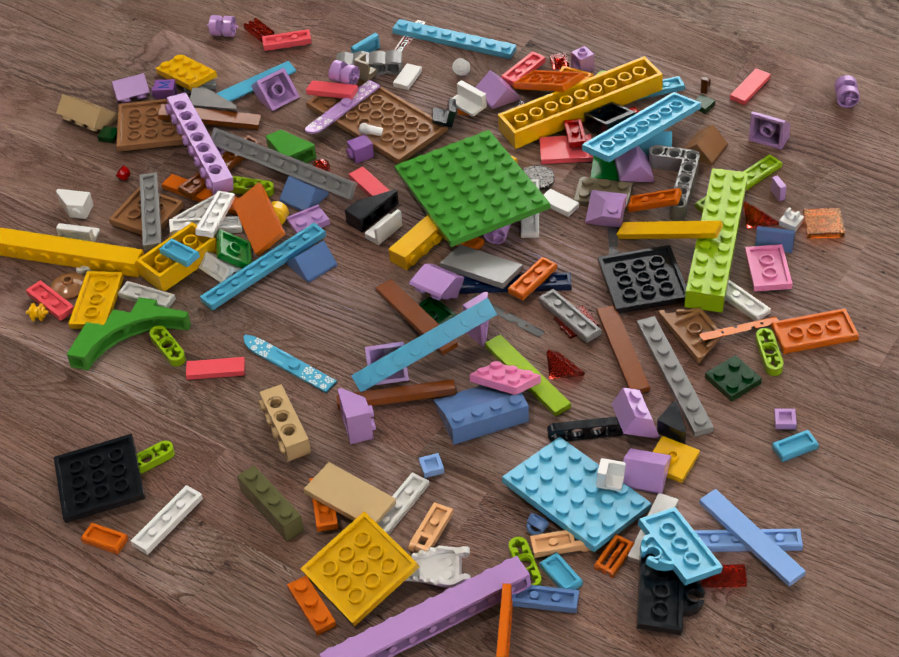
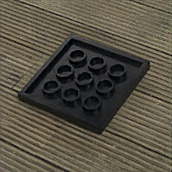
M670 245L598 257V264L612 304L619 314L685 302L687 286Z
M132 433L54 457L62 516L65 523L146 499Z

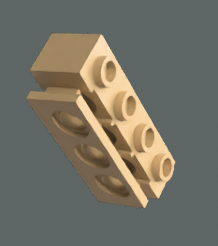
M282 384L260 391L261 400L258 401L261 412L265 411L264 416L267 425L271 427L272 435L275 440L277 439L281 454H284L287 462L310 454L309 439Z

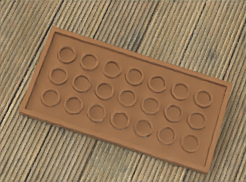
M358 79L356 85H358L359 88L364 83H366V81ZM382 86L333 122L334 125L355 138L362 136L358 130L361 123L383 128L381 136L372 134L366 136L373 143V149L397 164L406 161L448 131L447 126L433 124L432 116ZM315 96L307 101L306 105L307 108L321 116L339 103L342 98Z

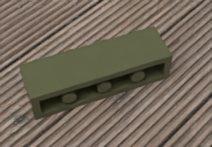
M255 465L237 475L240 491L286 541L304 531L301 515Z

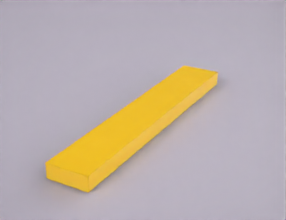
M721 220L623 222L616 235L618 239L717 238L723 223Z

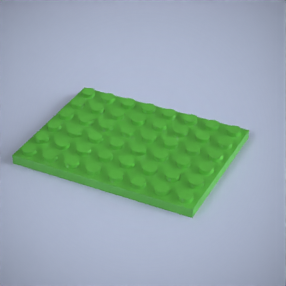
M490 130L483 131L477 135L467 137L464 140L451 143L448 146L435 149L432 152L419 155L416 158L394 166L396 173L451 247L550 209V202Z

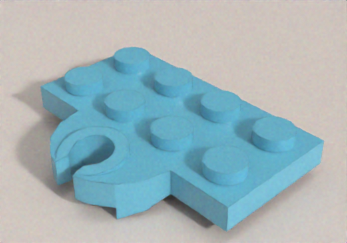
M676 507L639 519L638 525L645 533L640 545V557L645 558L647 554L656 556L647 557L645 564L660 571L673 570L684 585L722 572L723 566Z

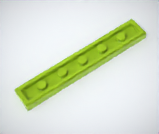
M769 154L743 171L748 173L746 190L781 168L782 162ZM706 196L695 203V208L702 213Z
M501 334L485 342V348L502 364L516 366L518 369L530 370L535 374L541 375V383L528 390L555 417L571 408V402Z

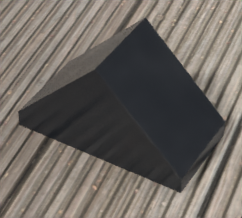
M673 401L657 419V432L664 437L685 444V426L678 403Z

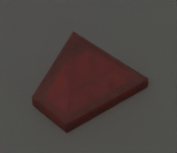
M744 202L743 207L747 229L757 228V226L779 225V221L753 204Z
M548 349L546 354L550 379L584 376L585 372L558 351Z

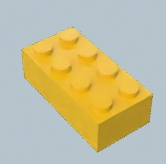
M191 222L136 260L140 276L157 289L165 292L197 270L206 252L217 254L216 238L195 235L197 225ZM172 238L198 251L200 257L189 267H186L160 254L159 249Z

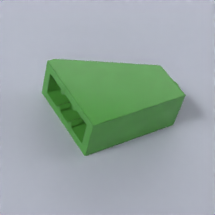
M283 130L266 135L267 147L305 163L316 159L315 145Z

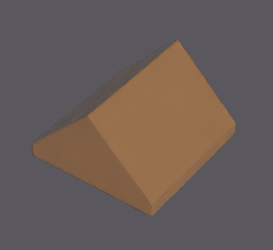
M711 125L696 132L683 149L699 152V161L712 166L726 149L728 143L716 127Z

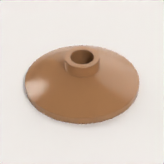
M75 272L62 274L52 282L51 289L66 300L74 299L79 295L85 276Z

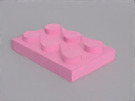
M782 244L745 247V256L754 292L792 289V280Z
M494 361L490 365L478 368L477 371L471 373L470 382L517 395L541 383V375L535 374L530 370H521L516 366H507L502 364V362Z

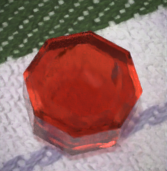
M318 159L313 163L315 167L328 172L330 170V164L325 159Z

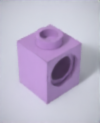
M585 46L572 51L571 68L586 72L593 71L594 53Z

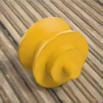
M32 303L29 309L26 310V314L29 315L33 322L36 318L43 321L46 314H49V310H46L43 303H40L39 307Z

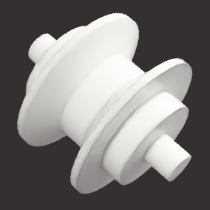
M458 58L453 62L452 69L459 76H465L470 71V63L463 58Z

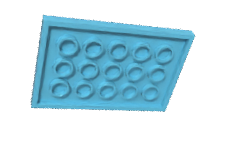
M558 437L502 476V483L561 528L571 533L574 538L583 542L593 552L611 540L615 534H619L648 512L652 505L651 502L625 483H623L620 492L597 488L599 465L561 437Z

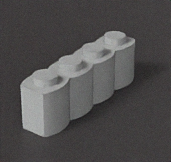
M389 50L387 52L372 51L370 53L365 51L355 53L341 52L337 54L336 60L345 62L347 65H354V60L362 53L366 54V62L370 64V67L377 69L376 76L384 74L398 75L402 71V51Z

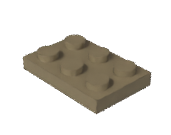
M580 176L573 200L579 202V206L588 207L592 190L627 194L624 211L626 212L633 183Z

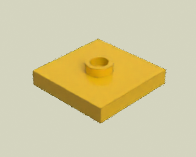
M664 436L661 437L653 450L655 453L671 455L667 478L682 484L700 455V450Z

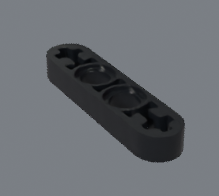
M617 417L557 422L547 427L548 439L550 441H554L558 437L563 438L565 441L623 435ZM595 427H602L600 429L593 430V428ZM575 429H581L580 431L573 432Z

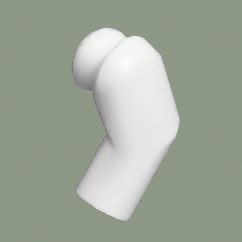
M361 123L358 130L362 135L372 134L381 136L383 128Z

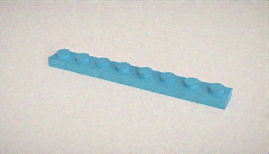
M401 19L392 28L394 34L511 59L517 50L516 44Z
M312 223L201 295V302L213 311L285 264L288 260L326 237V231L317 224Z
M486 298L351 376L360 392L365 391L495 317L497 313L489 299Z

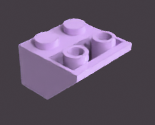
M424 264L410 280L409 285L414 286V290L418 292L430 293V297L441 300L442 298L449 300L450 298L458 297L464 277L435 264Z

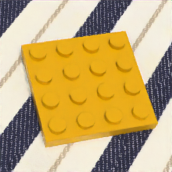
M364 511L300 569L336 608L356 626L420 566Z

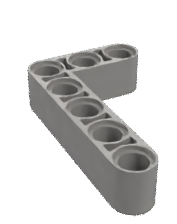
M654 145L649 148L651 168L678 172L674 189L680 188L682 195L678 205L670 206V217L673 220H683L687 214L699 171L700 154L691 149Z

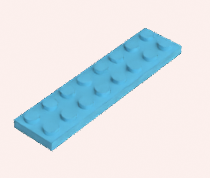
M673 92L582 144V151L606 162L613 161L701 109V102Z

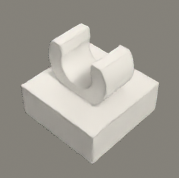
M789 207L779 220V226L788 230H795L796 232L804 222V216L800 215V211L796 213L791 211Z

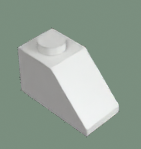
M56 190L59 203L70 218L87 219L93 207L90 192Z

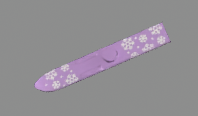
M368 80L358 88L352 100L350 98H343L339 103L310 123L305 128V132L315 134L323 131L378 90L380 85Z

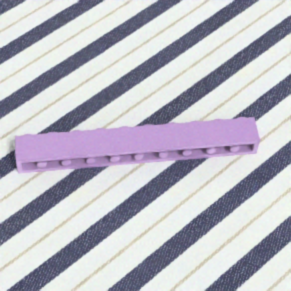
M518 556L506 559L501 564L488 568L481 574L468 578L463 583L453 588H448L435 597L426 599L423 603L410 607L404 612L390 617L354 637H349L334 647L327 648L319 655L320 657H393L500 603L503 583L512 585V595L526 590L531 586L530 574Z

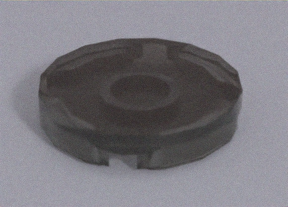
M533 165L523 170L530 179H539L540 191H547L554 185V172L546 166Z

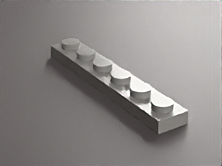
M157 172L139 175L144 251L152 250L162 243Z

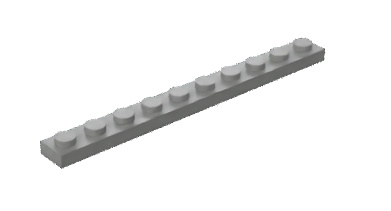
M214 127L211 139L215 146L352 200L358 183Z

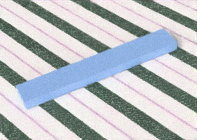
M715 489L700 499L699 504L785 584L791 586L805 576L806 571L718 490Z
M760 529L783 551H802L803 544L800 529ZM694 530L711 552L750 551L728 530Z

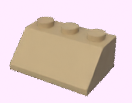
M62 94L56 112L62 115V119L67 121L75 120L74 124L83 127L87 125V129L97 132V129L102 130L104 126L109 127L118 119V113L64 94Z

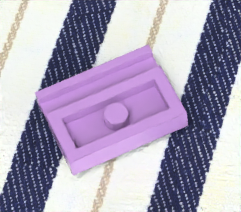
M319 205L287 217V223L290 224L295 234L312 223L317 224L321 228L330 225L329 218L320 209Z

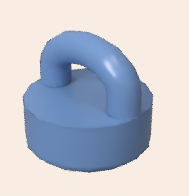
M532 513L527 519L526 528L531 535H539L546 531L549 523L545 518ZM531 526H534V527L538 528L539 530H538V531H535V530L532 529Z

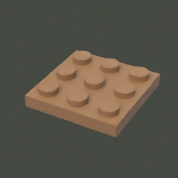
M139 187L109 218L111 225L142 235ZM159 193L162 231L169 223V219H173L184 205L181 200Z

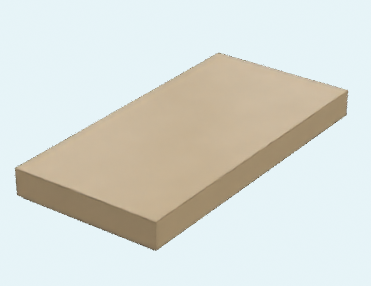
M330 462L304 488V494L352 521L365 511L378 524L396 504V498Z

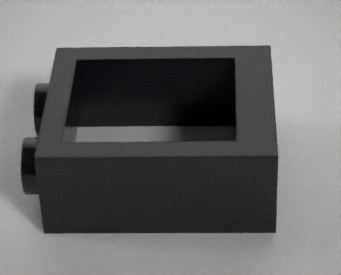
M610 102L584 113L586 128L599 135L636 113L615 102Z

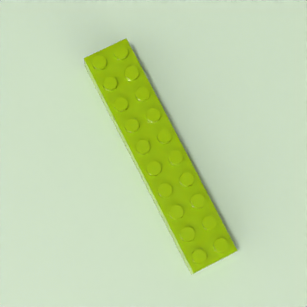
M712 168L701 221L721 220L723 227L717 238H697L685 293L684 307L701 308L702 310L723 313L747 189V172Z

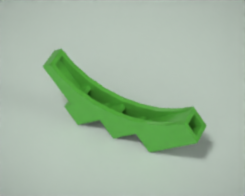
M139 297L130 313L113 309L104 325L86 322L67 353L70 366L88 371L106 350L124 339L150 331L155 326H164L166 329L189 330L191 326L189 314L182 310L159 307L157 300Z

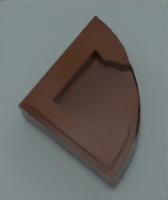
M702 77L700 93L706 94L711 84V80L708 77Z

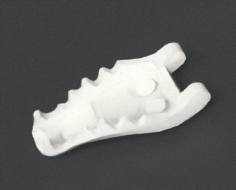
M437 546L435 548L429 547L427 551L419 550L418 553H412L411 557L420 567L405 581L427 583L444 588H453L463 583L466 579L470 578V574H462V558L470 555V548L467 546Z

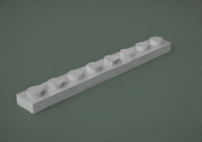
M656 317L637 320V328L675 401H677L679 409L693 436L697 437L712 433L714 426Z

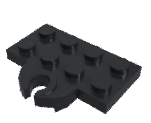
M647 554L645 558H641L639 555L636 629L681 635L683 631V617L697 614L704 604L705 600L703 599L692 600L688 597L689 595H694L697 598L704 597L705 592L699 583L700 580L684 585L673 570H655L645 564L647 557H656L655 555Z

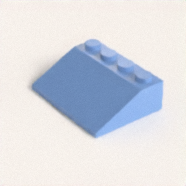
M481 385L458 392L455 395L434 399V404L453 445L529 422V407L522 392L513 395Z

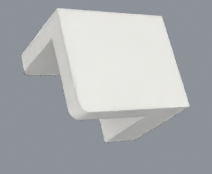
M601 458L596 487L620 492L623 485L626 463Z

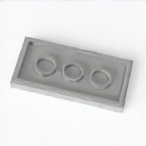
M461 244L440 262V267L502 289L523 270L522 264Z

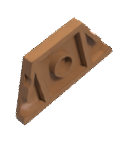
M701 308L690 310L676 309V313H665V310L658 311V317L697 363H700L721 339V337L703 341L699 336L701 333L719 330Z

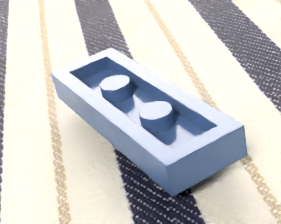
M531 585L526 590L512 595V603L515 607L577 613L579 590Z

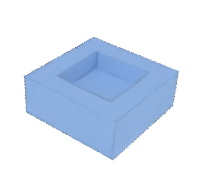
M439 453L419 458L424 478L444 473Z

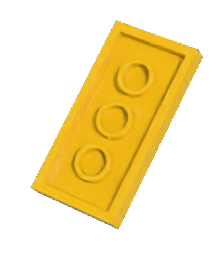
M182 54L176 55L170 61L162 62L160 66L155 68L157 74L167 79H175L176 84L190 91L192 88H197L218 77L215 70Z
M87 271L68 323L70 329H82L86 322L100 325L105 324L114 309L118 292L124 279L123 272Z

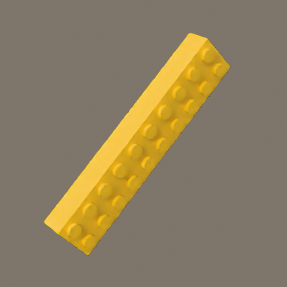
M645 56L580 81L565 92L555 91L498 114L499 131L517 149L539 140V137H547L564 130V120L581 119L584 122V113L607 103L615 102L623 106L661 91L663 74Z

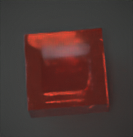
M565 52L549 55L553 70L561 69L562 66L569 67V61Z

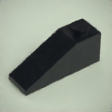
M394 189L353 203L345 209L347 224L360 232L366 230L399 204L397 190Z

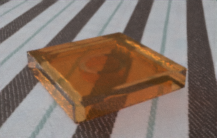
M840 208L803 209L807 238H836L845 236Z

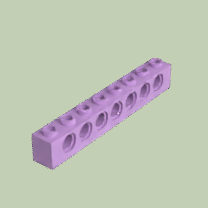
M187 93L167 97V104H165L166 112L170 114L172 124L176 125L178 135L182 136L184 146L187 145L189 156L193 157L194 165L199 168L201 178L205 179L207 189H210L213 195L217 191H233V177Z

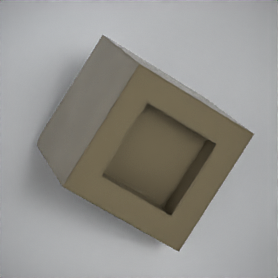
M362 53L354 60V65L360 69L359 79L367 82L377 75V69L370 67V64L366 62V54Z

